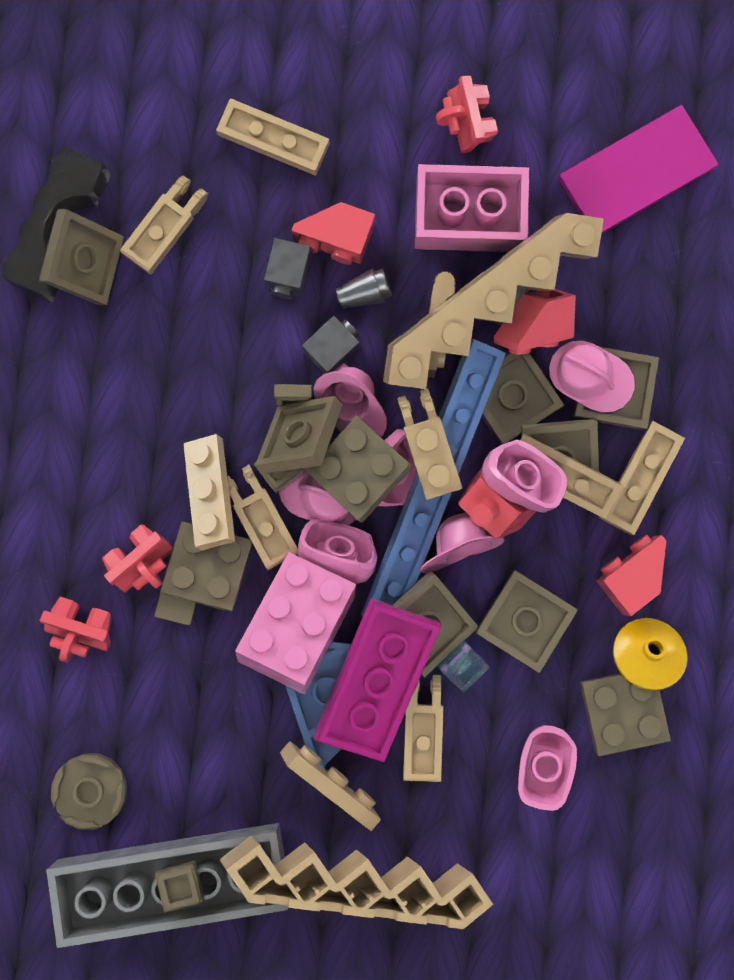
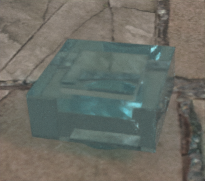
M464 641L438 668L464 693L490 666Z

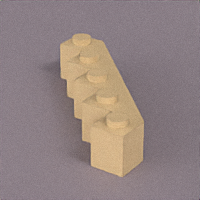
M565 213L552 218L541 229L513 248L502 259L461 288L459 292L435 308L403 335L388 345L383 382L391 385L426 389L431 351L469 356L474 319L512 323L517 287L538 291L555 290L560 256L579 259L598 257L604 218Z
M252 835L219 859L249 903L263 905L270 903L286 905L288 908L326 910L341 912L344 915L368 918L382 917L395 919L400 922L425 925L431 923L457 929L466 928L493 905L473 873L458 863L433 883L422 867L409 857L403 859L385 875L380 877L369 859L356 849L330 871H327L316 853L304 842L276 865H273Z

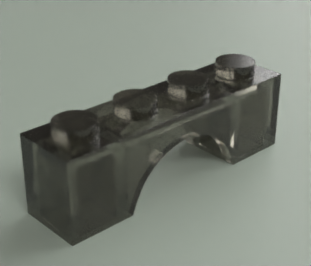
M63 146L59 156L56 155L53 158L49 167L50 176L44 188L42 187L38 190L34 199L35 208L29 220L24 221L19 230L17 247L14 253L11 252L7 256L3 265L4 274L2 277L7 282L50 303L53 302L58 288L43 283L39 279L57 209L73 211L83 207H97L111 177L103 162L66 146Z

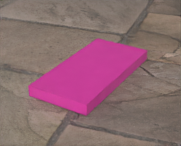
M680 105L559 174L558 180L579 215L604 218L602 235L713 171L719 164L684 107Z
M370 598L314 733L315 740L385 762L442 625L435 620Z

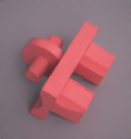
M461 76L459 84L447 92L448 97L442 100L444 109L436 114V121L440 126H449L451 135L457 134L461 153H469L478 144L491 141L498 134L496 120L493 117L481 118L479 109H484L489 104L490 95L487 85L473 84L471 76Z
M140 525L129 537L136 546L133 551L126 555L117 547L109 551L102 558L108 570L104 575L110 584H115L124 593L133 586L140 590L148 582L156 589L160 587L163 583L157 574L167 566L163 560L173 552L174 548L169 541L156 531L152 532L145 525Z
M59 597L51 612L43 611L39 621L44 624L45 632L65 638L53 636L50 646L61 650L59 661L69 663L74 654L81 657L87 656L89 647L84 645L108 651L111 644L109 630L112 620L109 612L92 608L85 624L74 620L80 608L78 603Z

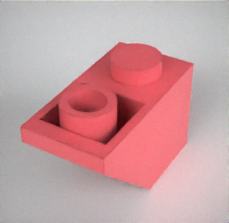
M340 202L294 223L292 228L293 240L299 244L310 246L311 253H317L318 250L332 254L331 258L339 263L351 265L352 262L361 264L375 226V214Z
M557 289L522 294L514 306L512 323H503L494 335V344L508 348L511 354L524 355L530 353L532 348L556 347L560 341L574 338L576 295Z
M647 534L629 547L632 553L621 561L619 557H616L601 568L604 575L596 581L624 616H632L661 593L666 539L662 535L651 538Z

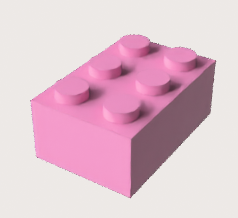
M418 164L415 249L510 252L525 239H528L529 168Z
M288 552L235 650L238 662L305 695L355 598L356 584Z

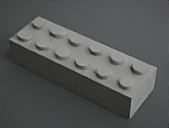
M280 823L56 860L46 869L57 948L288 910L286 905L249 903L219 860L252 835L273 865H276L285 858ZM195 861L204 901L164 913L155 873L162 869Z

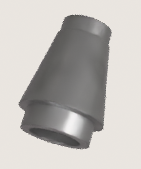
M372 268L342 285V287L336 288L337 297L342 309L384 303L385 298L392 296L383 268L376 271Z

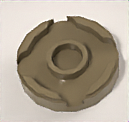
M84 753L71 758L57 771L51 784V801L54 808L56 807L57 812L61 815L59 817L66 824L81 830H94L108 824L121 812L127 799V781L122 769L113 759L99 753Z

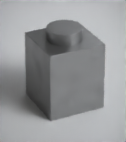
M274 238L264 278L266 287L271 290L272 295L284 299H292L293 295L302 297L312 258L310 246Z
M333 316L302 345L304 354L325 374L335 371L339 365L348 361L359 350L357 338L360 335L347 320L341 323Z

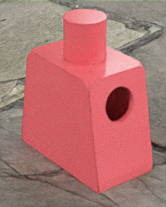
M481 468L467 484L458 502L459 506L470 515L474 524L482 526L494 538L500 539L519 531L536 511L510 502L491 489L483 478Z

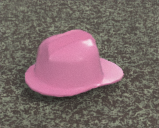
M572 341L561 346L552 356L549 365L550 379L555 388L589 409L601 413L614 412L624 407L631 399L635 388L634 375L625 362L601 347L586 341Z
M343 363L335 371L325 373L316 380L313 388L315 399L335 396L343 404L336 423V427L340 432L358 416L380 437L384 435L387 428V417L382 406L374 396V384L369 375L360 369L348 367Z
M307 472L279 492L281 502L287 510L306 520L320 519L350 525L357 520Z
M466 512L453 515L440 525L436 533L437 555L427 561L421 567L420 572L437 571L468 556L489 551L503 544L505 539L503 537L500 539L494 538L482 526L474 524L470 515Z

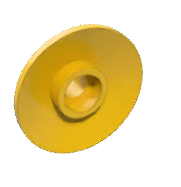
M640 618L629 622L619 631L613 645L614 661L620 673L630 683L645 690H663L674 685L682 677L687 666V650L681 636L670 625L657 619ZM648 645L656 646L660 654H652L649 651Z

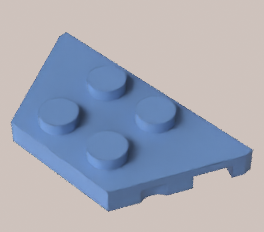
M332 641L305 695L285 685L304 743L321 758L319 764L322 767H325L342 750L316 741L314 733L351 646L350 643Z

